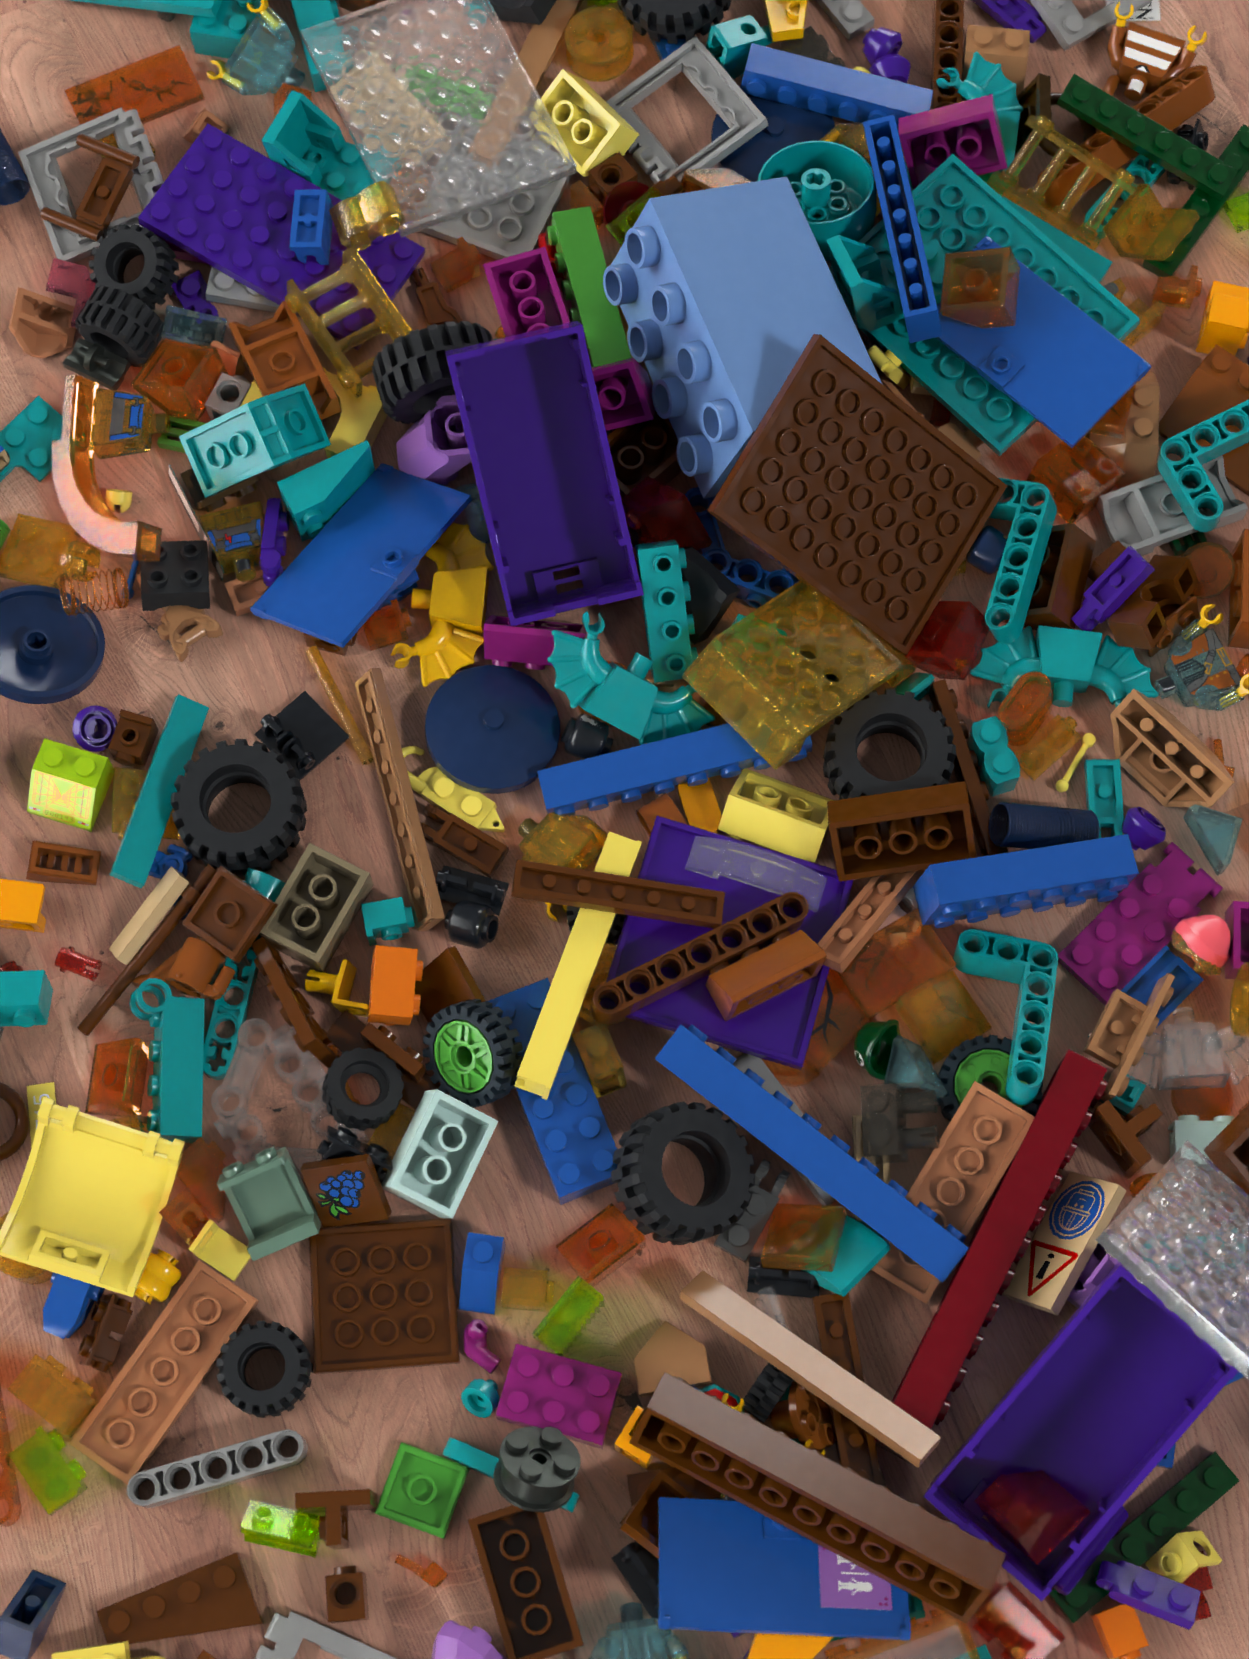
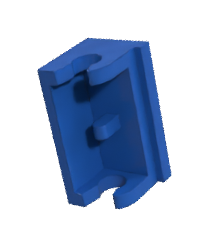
M327 189L295 190L289 248L295 252L298 260L302 263H306L307 255H312L316 257V261L320 265H329L334 206Z

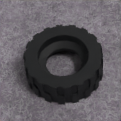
M359 1047L349 1052L348 1050L343 1052L339 1058L336 1057L332 1062L322 1085V1090H324L322 1099L323 1103L325 1102L327 1106V1112L333 1115L336 1122L346 1125L345 1127L349 1129L356 1128L358 1131H365L368 1128L375 1129L380 1124H385L389 1121L391 1115L393 1116L403 1095L401 1093L404 1088V1081L401 1080L402 1074L400 1069H397L396 1063L386 1057L385 1053L374 1051L373 1048L361 1049ZM366 1073L377 1080L380 1094L376 1101L368 1105H360L348 1097L345 1086L347 1080L352 1075Z

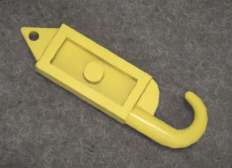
M417 746L401 748L404 758L410 754H424V750ZM438 767L428 768L418 777L407 770L412 790L420 794L423 799L449 815L451 813L481 831H505L495 810L496 803L480 792L472 791L456 784L444 775ZM495 823H498V824H499V826H497V827H494L493 825H494Z

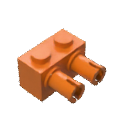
M375 946L372 958L367 1022L383 1023L387 1026H409L413 1015L419 1016L421 995L415 994V981L421 982L423 961L417 960L418 949Z

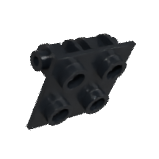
M306 691L300 694L276 716L271 714L265 715L260 721L263 727L255 733V736L262 743L266 744L269 750H277L282 754L285 762H290L299 781L350 738Z

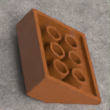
M1216 344L1159 421V435L1167 440L1249 400V365ZM1234 425L1225 426L1230 432L1236 433L1240 431ZM1204 439L1196 440V443L1202 447L1211 445ZM1248 442L1222 456L1227 481L1249 496Z

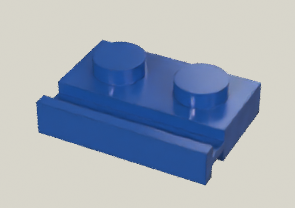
M1167 945L1121 990L1146 1005L1157 981L1167 973L1175 976L1170 986L1174 988L1173 995L1166 1006H1160L1156 1017L1159 1018L1157 1027L1204 980L1179 956H1175Z

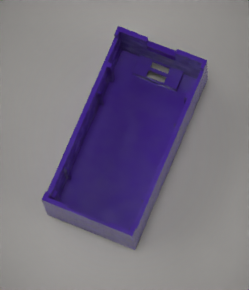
M578 321L445 351L511 626L553 617L557 613L595 604L600 606L644 595L587 350L583 324ZM579 566L580 574L554 580L553 572ZM582 579V588L557 593L556 585Z
M1120 1259L930 1482L923 1497L950 1521L959 1526L961 1530H965L978 1539L990 1542L995 1548L1006 1553L1002 1567L1040 1601H1043L1051 1592L1055 1583L1227 1382L1233 1379L1242 1367L1232 1353ZM997 1499L1020 1517L1016 1525L993 1506ZM988 1510L1010 1529L1006 1536L1002 1535L982 1517Z

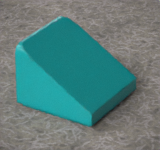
M915 672L894 689H896V694L904 695L905 690L915 693L914 699L920 701L929 693L932 682H934V676L932 674Z

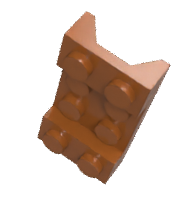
M288 299L280 304L272 318L250 327L235 321L228 324L232 338L263 397L305 383L321 420L341 412L338 397Z

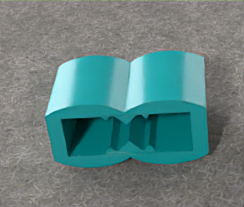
M996 716L974 722L967 739L969 751L974 750L980 767V781L985 782L988 794L991 797L1014 790L1020 777L1018 759L1007 746L1008 736L1006 729Z

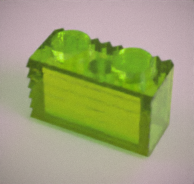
M577 1276L532 1333L534 1339L552 1354L564 1357V1353H569L568 1347H573V1342L578 1341L577 1336L582 1335V1330H587L586 1324H591V1319L596 1318L595 1313H600V1307H605L604 1296L581 1277Z

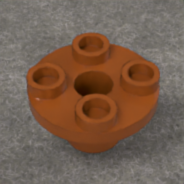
M793 1380L789 1389L788 1400L777 1402L770 1413L773 1429L785 1433L791 1439H799L803 1446L806 1441L813 1440L809 1448L815 1450L823 1449L835 1442L830 1405Z

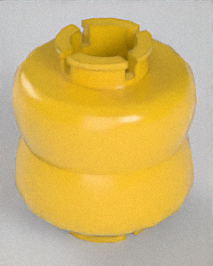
M161 1249L158 1250L157 1254L150 1253L134 1294L148 1304H151L153 1299L164 1302L169 1296L171 1287L181 1277V1271L175 1267L179 1261Z

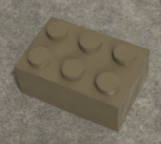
M309 843L277 897L275 903L278 906L260 931V937L263 936L277 950L320 972H324L359 912L361 904L364 903L374 886L370 873Z

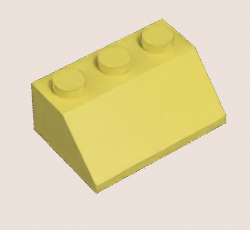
M564 69L561 70L525 119L584 177L589 176L590 170L616 153L620 152L624 156L639 136V133L583 79Z
M745 768L728 795L718 830L726 832L728 836L734 839H745L758 844L760 847L815 863L829 831L827 801L834 800Z

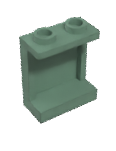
M286 1146L275 1150L274 1147L267 1148L255 1155V1160L243 1165L241 1161H238L222 1170L223 1174H220L217 1186L220 1191H225L249 1241L247 1250L253 1261L319 1233L321 1221Z

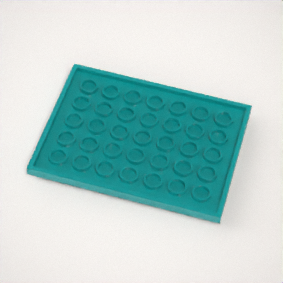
M954 154L947 158L912 191L923 244L937 239L953 269L985 236H989L1118 340H1124L1140 324L1139 317ZM882 219L858 241L874 247L880 262L891 257L885 225ZM905 318L873 331L861 329L883 351L886 352L890 349L902 361L900 366L999 457L1038 421L1006 394L1000 392L979 375L974 368L937 338L910 343Z

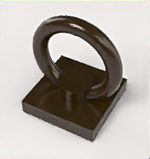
M1039 73L1017 96L1023 111L1020 112L1014 162L1020 163L1037 145L1055 159H1060L1073 150L1058 146L1047 136L1051 132V106L1056 105L1062 93H1051V76ZM1078 118L1084 132L1083 143L1096 133V128Z

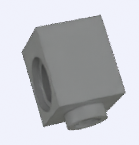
M225 373L220 375L205 403L210 420H214L240 407L251 386V383L246 378L240 375L230 376ZM230 397H238L235 401H226Z

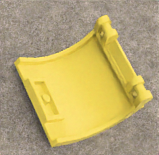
M44 1097L37 1115L38 1125L29 1159L12 1206L0 1229V1256L133 1297L161 1226L183 1155L185 1141L174 1138L172 1142L160 1138V1133L153 1131L145 1133L82 1113L79 1107L69 1105L66 1108L57 1105L54 1099Z

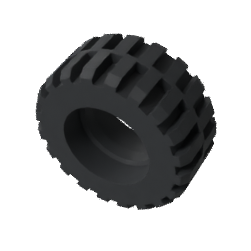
M617 0L619 9L623 11L624 19L629 25L634 24L636 32L642 36L649 33L650 40L660 42L661 38L667 39L668 44H677V39L683 38L688 42L698 33H701L702 36L710 32L712 23L719 24L724 18L723 11H727L731 4V0Z
M451 321L441 325H429L421 330L416 329L404 337L400 336L394 339L392 344L384 346L382 352H378L372 366L373 376L384 412L396 422L400 421L402 424L415 423L429 410H433L436 407V402L442 396L455 395L445 351L492 341L491 333L475 322L471 324L469 321H461L460 323Z
M885 688V692L882 695H878L876 690L865 693V698L862 701L859 697L849 701L847 709H840L835 716L834 724L830 725L824 748V777L829 778L828 788L832 795L838 793L839 800L948 784L954 768L956 746L952 744L954 735L951 727H944L945 716L941 711L933 713L930 701L923 698L919 702L914 699L915 693L906 690L904 695L896 694V689ZM879 733L899 735L907 739L918 751L921 759L920 767L909 778L899 781L881 780L868 773L860 764L857 758L859 744L869 736Z
M236 739L235 745H228L226 740L217 742V749L209 752L206 747L199 751L200 758L196 762L190 759L184 765L186 775L177 776L174 783L177 792H174L171 796V805L174 809L172 813L174 824L190 853L196 860L201 859L205 866L210 864L215 869L222 866L235 874V870H241L243 876H246L247 868L261 867L263 872L273 868L270 863L277 858L282 862L289 856L286 849L289 846L296 848L300 841L298 832L305 829L306 818L304 813L307 812V805L299 778H297L290 762H285L282 754L275 749L269 752L264 743L255 741L253 746H249L246 739ZM239 783H252L268 791L271 798L270 809L265 818L252 829L239 833H229L218 830L211 824L208 817L209 808L215 797L225 788Z
M673 1103L636 1120L630 1125V1130L624 1132L619 1140V1145L622 1148L615 1150L612 1160L613 1163L617 1164V1169L611 1171L612 1182L617 1183L619 1189L614 1194L618 1203L623 1201L626 1207L623 1213L629 1221L635 1219L638 1222L636 1229L644 1235L653 1233L652 1238L655 1241L661 1243L670 1241L673 1245H684L721 1234L730 1229V1224L738 1222L744 1213L741 1208L749 1206L752 1193L748 1192V1188L755 1186V1174H750V1166L754 1165L752 1154L748 1155L745 1146L748 1145V1142L744 1135L738 1136L736 1133L737 1125L731 1119L724 1121L722 1119L723 1113L714 1107L705 1110L706 1106L703 1103ZM671 1141L680 1143L690 1149L702 1166L704 1190L696 1206L680 1201L672 1194L665 1183L662 1173V1158L667 1145Z

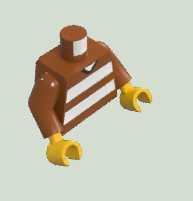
M1119 2L1114 9L1117 21L1116 24L1112 25L1107 51L1112 68L1118 71L1117 76L1120 79V84L1126 85L1124 90L1125 97L1131 101H1139L1144 92L1152 94L1180 73L1190 68L1197 55L1195 51L1197 46L1203 45L1207 40V32L1205 30L1203 37L1199 41L1192 40V34L1196 30V25L1192 26L1188 30L1187 38L1189 43L1185 47V40L1129 22L1128 27L1125 26L1126 20L1134 12V7L1131 3L1129 14L1121 16L1118 12Z

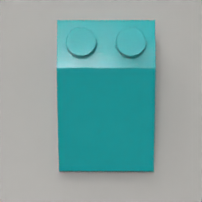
M367 440L277 482L285 511H288L289 518L302 542L308 539L313 540L375 471L371 447Z

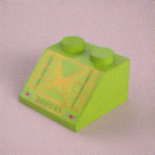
M44 738L31 772L27 812L92 832L115 774V769L109 758Z

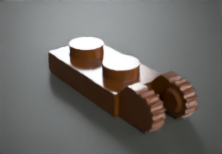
M427 804L423 810L429 818L443 825L437 832L420 822L424 838L488 878H492L508 854L509 848L451 813L449 815L441 809Z

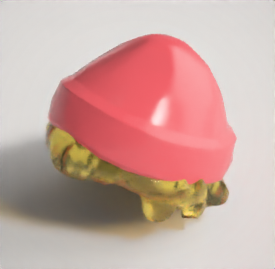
M1200 915L1183 918L1172 931V945L1176 950L1188 955L1195 962V972L1201 973L1205 971L1206 976L1220 975L1222 973L1221 967L1230 958L1231 935L1227 923L1221 917L1216 915Z

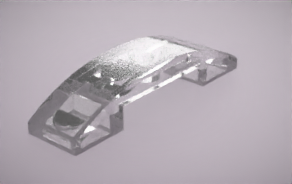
M695 836L685 867L686 870L717 880L719 875L779 895L797 892L806 898L809 910L816 912L818 911L827 878L777 854L737 842Z

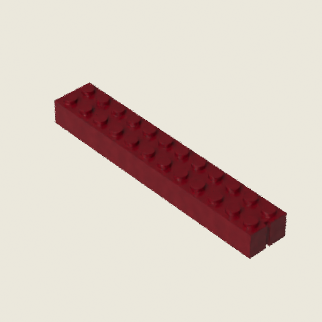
M1068 1049L1058 1064L1042 1096L1039 1109L1026 1136L1005 1171L968 1245L969 1249L962 1257L891 1400L892 1403L929 1429L932 1428L933 1424L938 1426L944 1420L952 1403L946 1398L950 1391L954 1393L960 1387L968 1370L962 1365L965 1359L970 1360L972 1356H975L984 1338L978 1332L981 1326L986 1328L988 1323H991L1000 1305V1303L994 1300L997 1294L1002 1296L1003 1292L1008 1289L1016 1272L1010 1269L1013 1262L1017 1264L1020 1258H1023L1031 1242V1239L1026 1237L1028 1231L1033 1232L1035 1227H1038L1047 1209L1046 1206L1042 1205L1043 1200L1048 1201L1051 1195L1055 1193L1063 1176L1057 1173L1059 1168L1063 1170L1066 1164L1070 1162L1078 1146L1077 1143L1073 1142L1074 1137L1079 1139L1082 1131H1085L1092 1118L1093 1112L1089 1111L1088 1108H1094L1108 1085V1081L1103 1079L1107 1068ZM874 1437L875 1445L910 1463Z

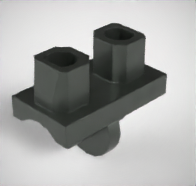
M80 337L76 341L71 354L63 361L64 368L112 391L118 390L125 379L126 372L131 366L128 360L105 350L102 345L98 343L92 344Z

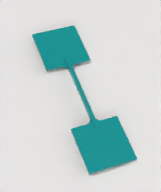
M38 395L0 432V445L10 456L9 464L0 472V482L16 467L26 469L41 482L86 437Z

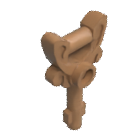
M140 573V574L137 576V581L140 583V585H138V587H139V590L141 591V573ZM183 605L161 608L165 613L161 617L162 625H159L157 629L158 635L162 640L170 639L174 654L180 662H183L188 656V647L204 636L216 638L223 635L220 624L213 618L205 615L204 609ZM197 625L188 632H186L190 628V626Z

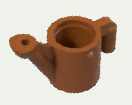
M197 935L196 938L187 937L179 950L149 974L137 976L132 981V984L138 988L145 980L157 978L193 998L206 999L207 997L212 1000H218L225 994L235 974V970L229 966H223L227 956Z

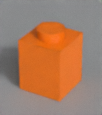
M1121 1603L1091 1615L1108 1659H1115L1117 1657L1119 1659H1136L1142 1656L1139 1649L1149 1646L1133 1607Z

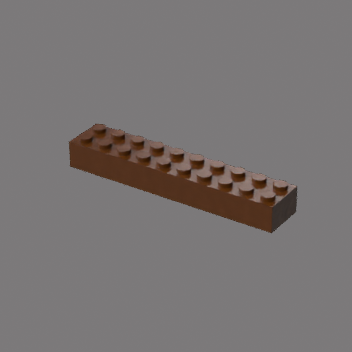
M665 1372L629 1442L966 1624L992 1591L1006 1553L995 1548L990 1542L966 1533L956 1524L944 1521L927 1512L921 1505L902 1499L893 1494L887 1487L872 1483L859 1476L853 1469L840 1466L825 1458L819 1451L807 1448L793 1441L785 1433L761 1424L753 1416L739 1412L724 1404L716 1396L707 1395L690 1386L684 1379L673 1377Z

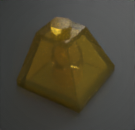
M953 970L922 982L900 996L895 1006L933 1065L946 1058L962 1042L968 1039L972 1040L976 1036H981L992 1029V1026Z

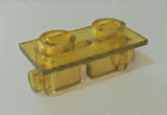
M1058 714L1014 753L1020 768L1033 781L1082 739V736L1074 729L1077 726V722L1071 716L1063 718Z

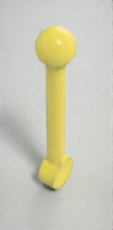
M1092 733L1083 735L1081 740L1082 746L1063 779L1056 782L1057 791L1062 793L1068 790L1070 778L1087 749L1092 747L1096 741V737Z

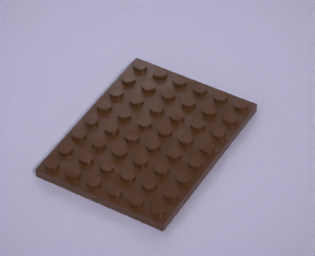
M813 334L707 511L897 653L907 656L1007 488V485L822 335Z

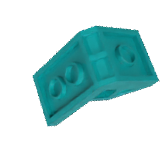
M293 90L288 95L262 139L270 160L321 189H327L328 193L372 217L377 212L386 193H388V188L393 178L402 169L399 159L345 142L340 127L305 95Z
M840 235L827 239L833 278L858 328L873 331L904 318L892 258L890 257L880 262L874 247ZM934 239L924 243L936 303H941L962 294V284L938 240Z
M305 383L251 401L179 436L205 498L252 476L277 468L331 445Z

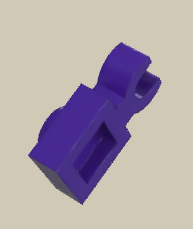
M199 270L178 280L177 283H172L171 287L174 289V293L186 315L194 311L193 316L198 324L203 323V321L197 319H202L205 315H212L216 322L220 321L216 307L210 304L213 301L206 300L207 284Z

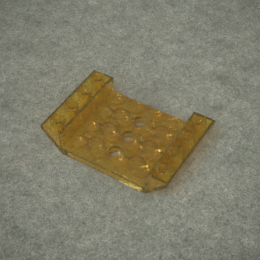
M800 580L714 637L686 669L682 677L776 770L800 753L808 736L883 683L887 682L893 687L915 672L917 667L901 652L861 622L842 612ZM777 628H786L792 635L784 636L777 631ZM800 651H810L816 658H805ZM824 674H834L838 677L839 681L831 682L824 677Z

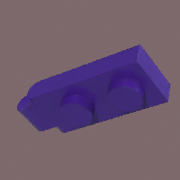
M972 0L1004 28L1029 30L1030 43H1034L1047 32V27L1041 22L1042 18L1037 10L1025 0Z
M1120 1560L1116 1564L1109 1561L1101 1562L1096 1584L1100 1588L1108 1590L1110 1598L1188 1630L1191 1629L1195 1622L1201 1591L1126 1561Z

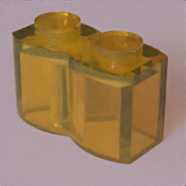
M380 181L366 187L356 196L337 203L329 210L341 244L351 251H361L368 248L371 242L378 236L392 235L406 222L394 188L385 181Z

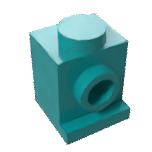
M403 897L361 904L366 936L370 946L377 945L376 938L382 937V940L386 941L401 938L402 933H408L410 927H415L412 907H405Z

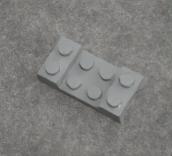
M1221 455L1202 465L1224 504L1221 518L1215 529L1242 520L1248 510L1245 502L1236 499L1225 477L1224 459ZM1161 474L1101 495L1096 505L1112 542L1115 543L1118 540L1125 548L1132 546L1141 556L1152 553L1156 546L1197 532L1189 523ZM1192 481L1182 482L1189 489L1198 487ZM1208 508L1199 509V512L1204 516L1214 515Z

